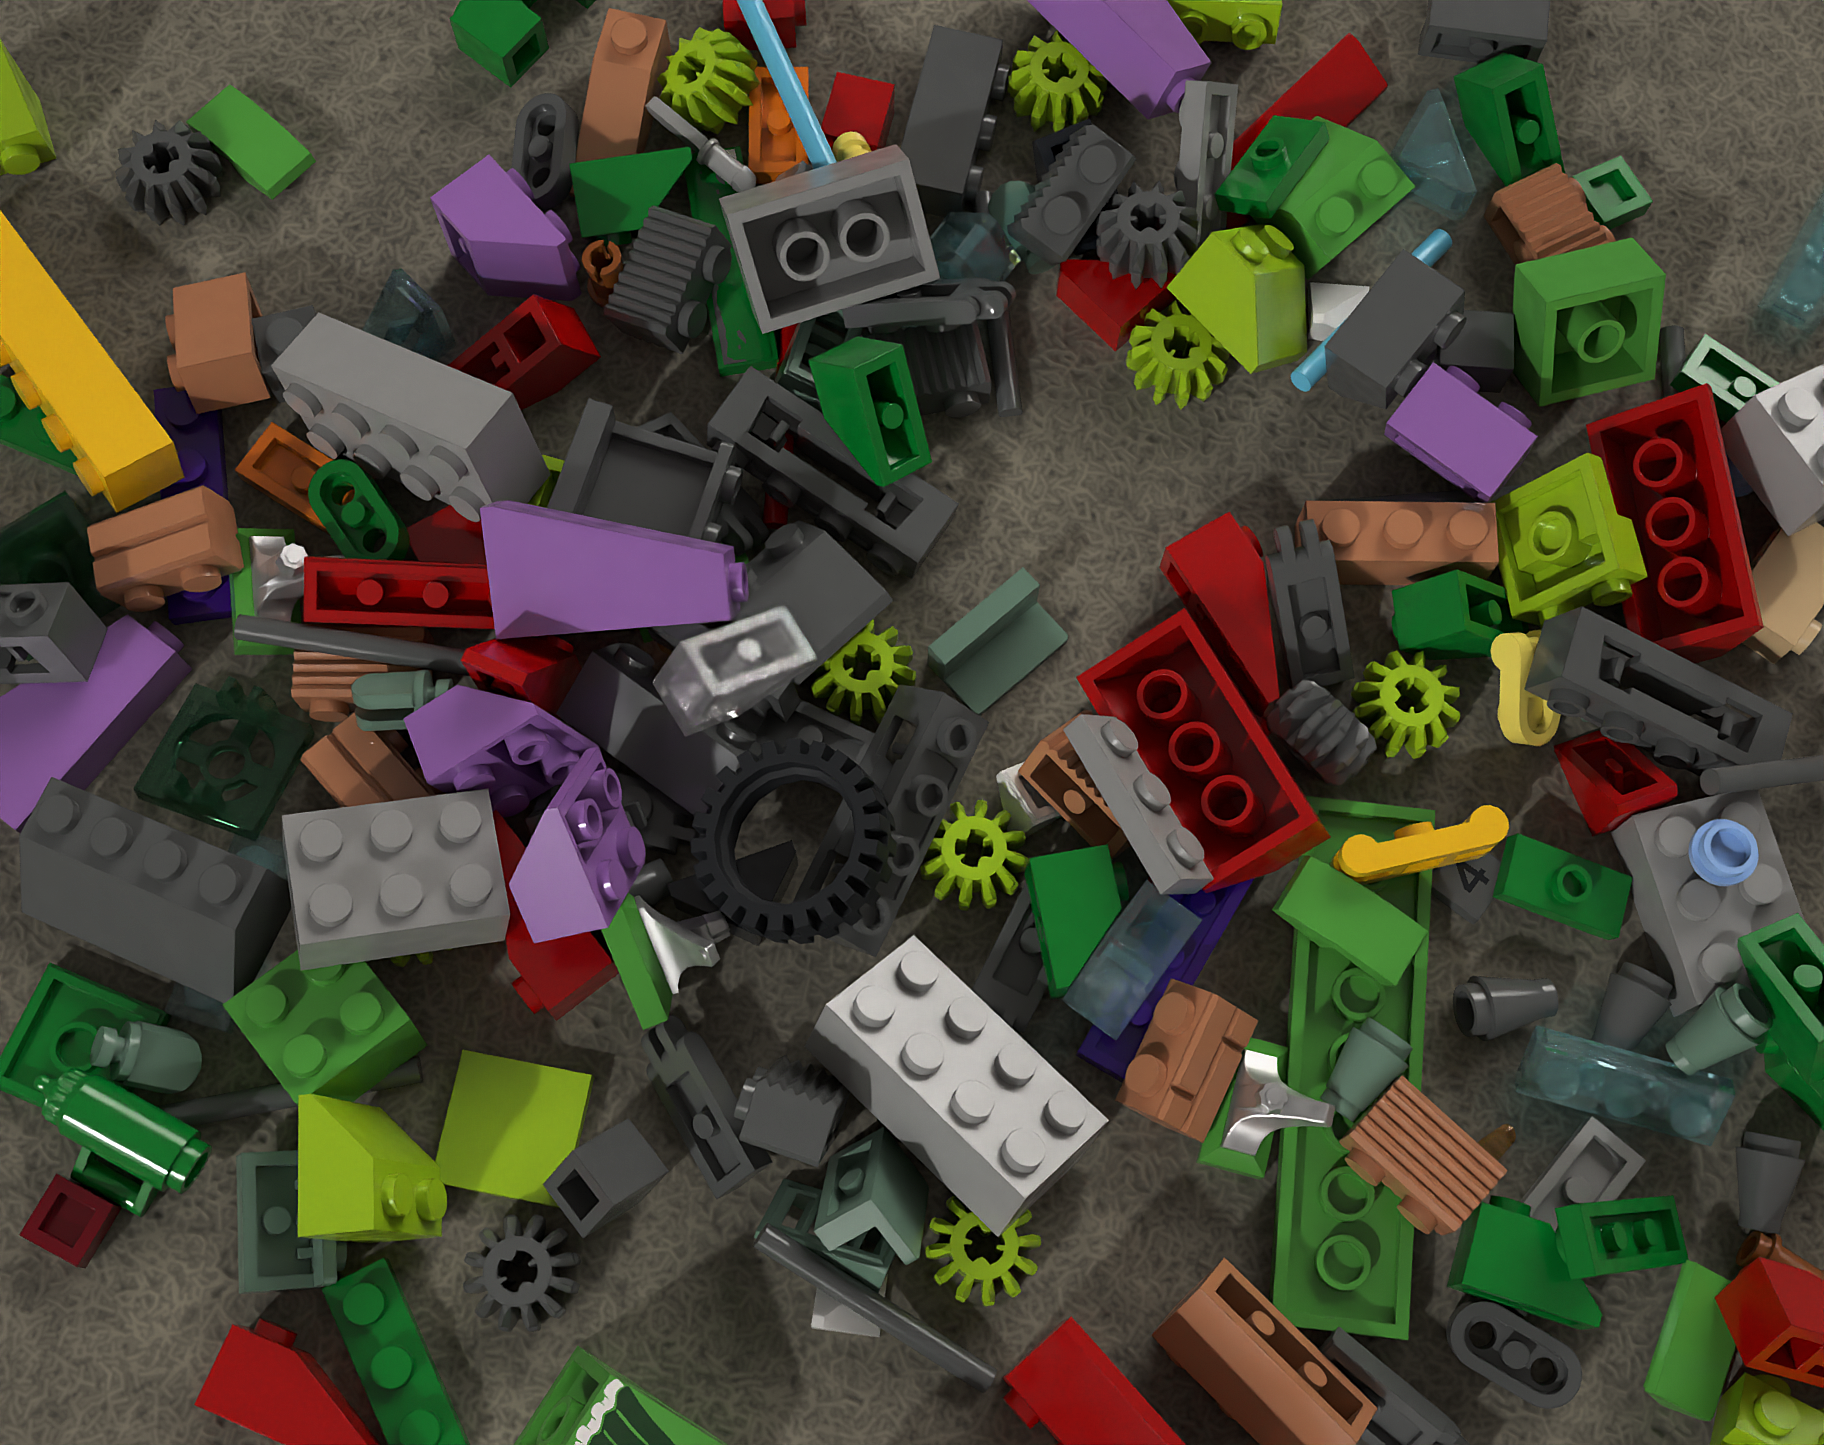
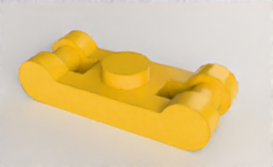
M1483 805L1477 808L1459 825L1434 830L1432 822H1420L1396 830L1393 833L1394 840L1377 843L1372 837L1364 834L1354 835L1348 838L1333 856L1330 866L1361 885L1478 859L1489 853L1507 835L1509 829L1508 818L1498 807Z

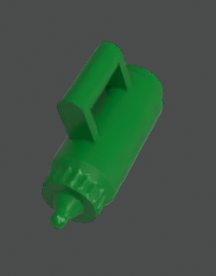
M71 1068L60 1078L52 1079L47 1075H39L34 1080V1087L42 1092L46 1099L41 1111L44 1119L57 1126L61 1135L82 1146L70 1178L139 1217L145 1215L159 1190L165 1192L171 1188L180 1194L185 1193L196 1181L210 1157L212 1146L200 1140L201 1131L100 1074L90 1075L81 1069ZM100 1156L144 1181L143 1184L140 1185L97 1161V1157Z

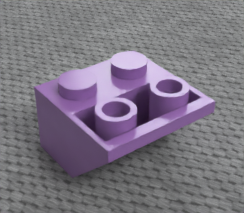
M487 155L430 197L451 255L487 295L529 298L535 294L549 300L573 301L582 294L576 272L581 268L568 246L573 241L570 231L555 212L549 210L543 214L532 202L534 194L531 188L514 168L505 172L490 155Z
M1433 362L1387 421L1384 435L1478 503H1489L1524 462L1538 436L1528 430L1532 423L1519 410L1504 402H1501L1496 407L1477 394L1480 386L1467 373L1455 366H1449L1445 371Z
M461 685L452 687L404 718L427 783L446 794L488 789L492 812L497 810L503 818L522 812L527 808L531 800L551 787L563 784L585 750L599 747L534 703Z
M599 747L585 750L551 800L509 882V887L533 943L608 928L645 863L646 853L643 838L637 828L630 826L621 804L622 790L619 779L611 768L606 767Z

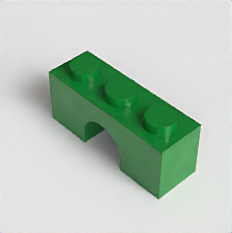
M461 0L454 14L449 18L458 48L511 88L549 49L542 18L530 10V7L537 0ZM596 0L576 1L588 9Z

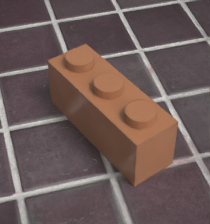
M1306 500L1294 526L1295 548L1302 546L1299 522L1313 519L1315 522L1319 542L1330 540L1334 550L1339 585H1410L1456 569L1487 580L1499 563L1495 503Z
M1225 1257L1176 1304L1151 1335L1165 1349L1169 1358L1177 1366L1185 1369L1216 1400L1219 1408L1228 1417L1236 1420L1260 1445H1356L1378 1409Z

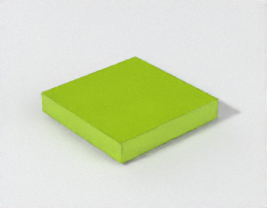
M462 1050L435 1159V1164L440 1167V1179L444 1186L560 1208L543 1186V1183L572 1150L579 1147L594 1082L593 1075Z

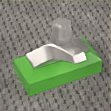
M237 528L238 534H236V538L240 542L244 568L241 571L229 574L234 655L294 654L295 649L236 640L234 627L239 614L301 624L299 598L304 595V557L308 555L305 553L304 547L295 544L294 529ZM343 555L324 556V557L345 558Z
M628 892L609 927L601 929L643 1030L669 1019L672 996L678 993V982L683 970L691 966L713 967L720 960L715 944L730 936L728 923L720 910L675 922L651 908L639 895L634 897Z
M1250 1038L1247 1047H1244L1241 1053L1243 1056L1204 1143H1200L1196 1163L1261 1180L1265 1176L1274 1131L1280 1128L1302 1126L1331 1127L1335 1106L1302 1095L1285 1084L1288 1047Z

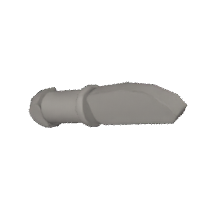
M654 96L645 105L648 112L698 154L696 160L700 165L705 164L732 186L733 190L742 192L756 187L757 178L746 165L741 164L719 146L720 143L717 139L712 138L708 140L658 97Z

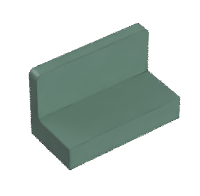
M1024 567L928 646L927 665L967 708L979 716L1059 650L1068 640V634L1037 602L1040 584Z
M885 1127L830 1156L814 1232L826 1248L832 1251L876 1226L903 1263L908 1265L920 1257L929 1186Z

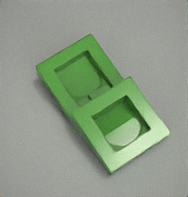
M230 84L186 121L193 133L200 131L202 135L209 139L213 150L226 158L243 179L272 200L316 162L312 154L282 125Z
M1304 856L1272 909L1319 947L1334 948L1378 983L1385 986L1397 985L1428 932L1409 916L1368 888L1313 856Z

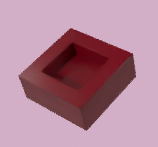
M56 1174L19 1235L70 1264L86 1269L122 1207L72 1179Z

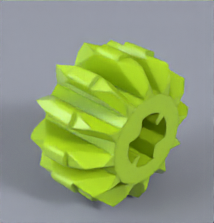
M699 27L695 31L692 40L679 38V50L675 55L664 56L669 67L668 70L657 78L663 87L659 99L699 132L705 130L718 135L725 122L738 124V112L743 106H753L748 94L761 83L754 72L758 62L752 57V53L729 32H723L719 28L714 31H707Z
M1058 30L1051 36L1050 43H1046L1034 35L1028 44V51L1017 50V54L1012 62V73L1008 76L1007 91L1010 93V97L1014 98L1013 108L1016 116L1031 115V125L1034 132L1042 127L1046 121L1053 122V130L1057 132L1064 129L1065 121L1067 120L1071 125L1087 120L1088 115L1097 116L1103 106V93L1107 90L1108 80L1071 43L1063 42V38Z
M1176 300L1172 305H1169L1167 316L1152 308L1145 316L1144 326L1136 325L1132 329L1129 339L1132 349L1127 352L1126 366L1129 370L1137 371L1134 379L1136 391L1149 388L1152 385L1156 386L1153 395L1155 405L1165 400L1166 393L1174 394L1175 402L1181 410L1184 406H1187L1190 392L1193 396L1204 402L1211 396L1212 384L1220 385V383H1223L1228 371L1224 361L1228 360L1230 353L1192 314H1182ZM1175 350L1182 351V359L1174 357Z
M871 620L862 628V632L854 635L811 673L819 677L811 684L814 698H829L826 711L836 716L840 715L846 706L850 707V722L857 726L861 725L863 710L871 709L873 718L878 723H881L886 713L884 701L890 704L899 684L914 686L916 683V671L906 666L913 660L911 646H895L898 639V630L894 626L886 628L878 636L875 635L874 620ZM859 662L871 664V670L867 673L866 680L854 679L853 672H856Z
M1398 650L1387 655L1384 665L1375 661L1370 662L1363 671L1365 681L1356 682L1352 688V698L1361 704L1352 713L1355 714V717L1362 724L1371 722L1372 725L1368 732L1374 737L1375 742L1380 736L1388 739L1385 745L1387 758L1395 757L1403 743L1413 759L1422 757L1426 752L1427 744L1440 748L1449 738L1446 728L1454 727L1460 719V712L1450 705L1460 696V687L1441 685V680L1448 672L1447 665L1436 666L1432 672L1425 669L1426 659L1424 651L1416 652L1408 665ZM1404 696L1409 697L1416 704L1415 707H1410L1407 712H1404L1396 705L1397 700L1399 702L1402 701Z
M983 799L976 802L974 816H966L964 807L960 802L950 804L949 812L952 824L942 819L935 834L936 838H933L925 854V857L931 858V860L920 867V874L924 880H933L944 876L935 889V897L940 901L948 898L954 888L961 890L958 908L963 911L969 910L972 893L979 892L981 901L987 909L995 907L997 897L993 885L1002 892L1013 895L1017 890L1018 882L1010 872H1024L1028 864L1027 857L1021 853L1014 852L1025 844V833L1018 830L1003 833L1010 823L1011 814L1007 810H1003L992 821L987 819L988 806L987 802ZM969 843H977L982 845L981 855L989 853L990 857H981L978 861V867H970L964 864L965 854L957 856L955 852H966Z
M955 1196L950 1197L946 1201V1206L949 1213L958 1223L953 1225L942 1218L934 1217L929 1225V1228L935 1234L950 1239L949 1243H934L928 1245L925 1249L926 1257L929 1259L950 1257L951 1260L950 1264L939 1269L934 1276V1280L938 1285L947 1283L958 1272L964 1279L956 1290L955 1299L962 1303L969 1297L973 1282L981 1283V1301L983 1306H993L996 1297L993 1281L997 1279L1010 1297H1016L1021 1292V1289L1016 1279L1008 1270L1013 1268L1023 1275L1033 1276L1038 1269V1266L1032 1260L1018 1255V1250H1033L1041 1246V1237L1039 1235L1030 1234L1018 1237L1016 1230L1025 1226L1031 1220V1212L1027 1210L999 1236L1002 1245H997L994 1253L1001 1256L997 1262L990 1265L983 1257L972 1261L968 1258L964 1248H970L972 1240L965 1238L971 1231L977 1229L984 1237L993 1232L973 1212L968 1213L958 1198Z

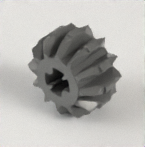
M155 120L152 133L146 136L132 130V141L135 146L117 149L119 154L118 160L122 166L115 171L117 183L122 191L126 193L125 198L131 208L139 214L146 212L149 218L159 226L170 213L176 222L184 226L187 216L186 210L191 207L195 211L207 215V205L202 197H221V186L217 178L223 175L222 164L218 156L213 154V147L209 139L202 135L200 131L192 133L190 128L181 120L168 131L163 124Z
M1160 180L1151 191H1142L1133 181L1128 189V197L1113 193L1107 201V210L1101 211L1099 217H1097L1096 234L1099 238L1096 243V251L1100 261L1109 262V271L1112 273L1113 279L1131 274V282L1135 289L1139 287L1144 278H1153L1162 289L1167 281V273L1177 275L1199 248L1200 235L1197 234L1199 217L1196 213V208L1186 207V198L1182 190L1167 196L1164 195V188Z
M1302 680L1292 690L1288 689L1274 704L1275 708L1266 718L1268 730L1275 736V739L1303 767H1306L1318 779H1321L1329 786L1339 787L1350 777H1355L1368 763V758L1377 749L1375 739L1368 732V728L1339 699L1333 697L1324 687H1320L1314 681Z
M507 1215L503 1221L506 1239L502 1240L494 1231L484 1228L479 1233V1237L491 1249L485 1257L476 1252H468L466 1254L465 1263L483 1269V1276L468 1279L463 1283V1288L469 1294H479L488 1291V1294L478 1303L475 1309V1313L480 1318H487L493 1315L501 1307L498 1328L502 1331L511 1332L517 1323L521 1309L526 1329L530 1332H536L541 1329L542 1323L539 1306L542 1305L548 1314L557 1319H560L566 1313L564 1306L553 1297L556 1289L568 1294L578 1293L580 1284L568 1278H561L560 1270L575 1268L580 1265L581 1259L579 1254L575 1252L555 1256V1253L566 1244L569 1235L562 1228H558L543 1240L546 1230V1219L544 1217L533 1215L528 1222L523 1236L522 1226L518 1217ZM526 1254L532 1255L534 1259L528 1265L538 1269L537 1278L534 1283L522 1282L518 1292H514L510 1287L516 1281L506 1277L507 1269L510 1263L522 1264Z

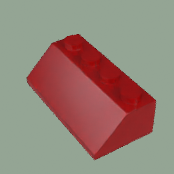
M1705 383L1586 424L1591 453L1602 458L1617 514L1632 519L1648 576L1631 584L1633 594L1622 602L1627 629L1696 664L1725 655L1764 628L1711 386Z
M1185 608L1076 677L1098 715L1117 717V719L1121 720L1131 729L1138 741L1137 752L1149 772L1157 776L1168 789L1171 796L1170 807L1181 825L1189 830L1200 842L1204 850L1203 861L1214 878L1202 888L1205 893L1275 872L1331 838L1206 637Z
M1072 1316L1061 1321L1002 1377L1011 1388L1002 1397L1007 1405L1030 1430L1040 1421L1059 1442L1057 1445H1186Z

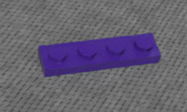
M175 387L153 390L155 418L174 442L185 477L160 490L161 500L202 485L228 500L222 409L196 414L187 391L177 392ZM229 575L221 577L222 584L213 590L205 592L183 590L167 596L169 620L174 625L232 617Z
M1254 878L1209 893H1205L1203 889H1200L1195 894H1169L1081 1044L1076 1056L1123 1083L1126 1070L1139 1049L1154 1016L1155 1007L1162 998L1170 979L1193 986Z

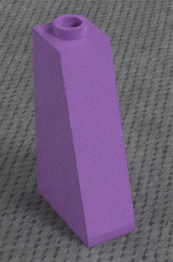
M1027 0L1147 119L1172 112L1179 113L1185 94L1186 80L1201 81L1211 64L1207 55L1167 0Z
M510 500L496 501L480 507L496 639L729 621L740 612V602L748 601L749 586L746 566L744 562L735 563L734 546Z
M127 614L107 627L108 630L88 682L19 684L0 697V818L14 830L21 833L51 777L85 790L192 670L178 654L185 645L161 624L154 621L146 629Z

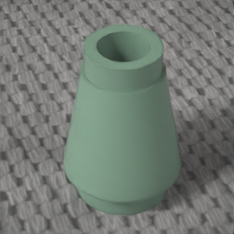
M1736 983L1729 989L1718 987L1680 1028L1675 1036L1666 1043V1049L1670 1058L1680 1070L1688 1075H1693L1700 1069L1710 1067L1764 1042V1033L1772 1028L1773 1021L1760 998L1745 985Z
M1367 1017L1359 1030L1352 1027L1326 1084L1327 1088L1320 1099L1325 1103L1334 1105L1335 1111L1354 1122L1360 1112H1363L1409 1067L1404 1061L1413 1048L1395 1033Z

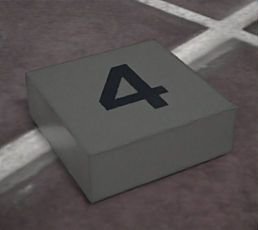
M1487 853L1478 859L1432 869L1431 895L1473 925L1481 918L1494 900L1492 896L1501 861L1492 854Z

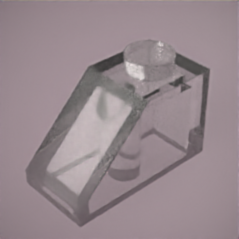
M785 605L680 641L652 683L686 737L739 716L808 669L816 662L818 657Z

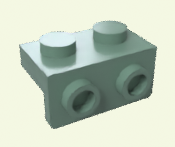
M298 1150L246 1152L237 1155L239 1294L319 1289L335 1284L337 1282V1271H343L346 1265V1241L298 1237Z

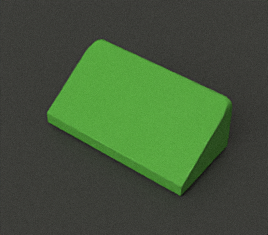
M1689 1260L1682 1264L1643 1388H1645L1644 1391L1664 1407L1703 1421H1711L1715 1415L1736 1348L1714 1297L1732 1281Z

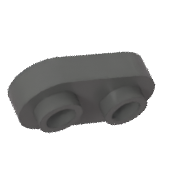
M543 93L528 101L520 111L515 127L511 168H514L527 182L534 194L532 202L541 211L553 209L568 196L573 185L569 163H575L579 129L578 116L561 97L553 93Z
M1486 1299L1466 1301L1459 1305L1451 1314L1447 1323V1341L1453 1354L1469 1368L1539 1408L1553 1409L1561 1407L1570 1402L1577 1394L1582 1381V1368L1577 1355L1565 1343L1499 1304ZM1480 1321L1488 1322L1493 1332L1490 1342L1484 1346L1473 1345L1469 1338L1471 1327ZM1541 1357L1549 1358L1553 1364L1552 1376L1545 1382L1534 1381L1530 1372L1532 1363Z

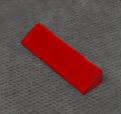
M1350 32L1233 141L1231 171L1273 115L1312 120L1314 117L1319 116L1347 128L1388 88L1387 82L1361 43ZM1227 212L1226 230L1243 227L1252 217L1250 215Z
M305 556L303 622L495 629L487 564Z

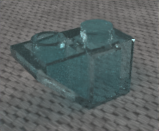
M1146 880L1107 932L1062 1001L1114 1040H1117L1193 937L1202 919L1169 895H1161L1156 886Z

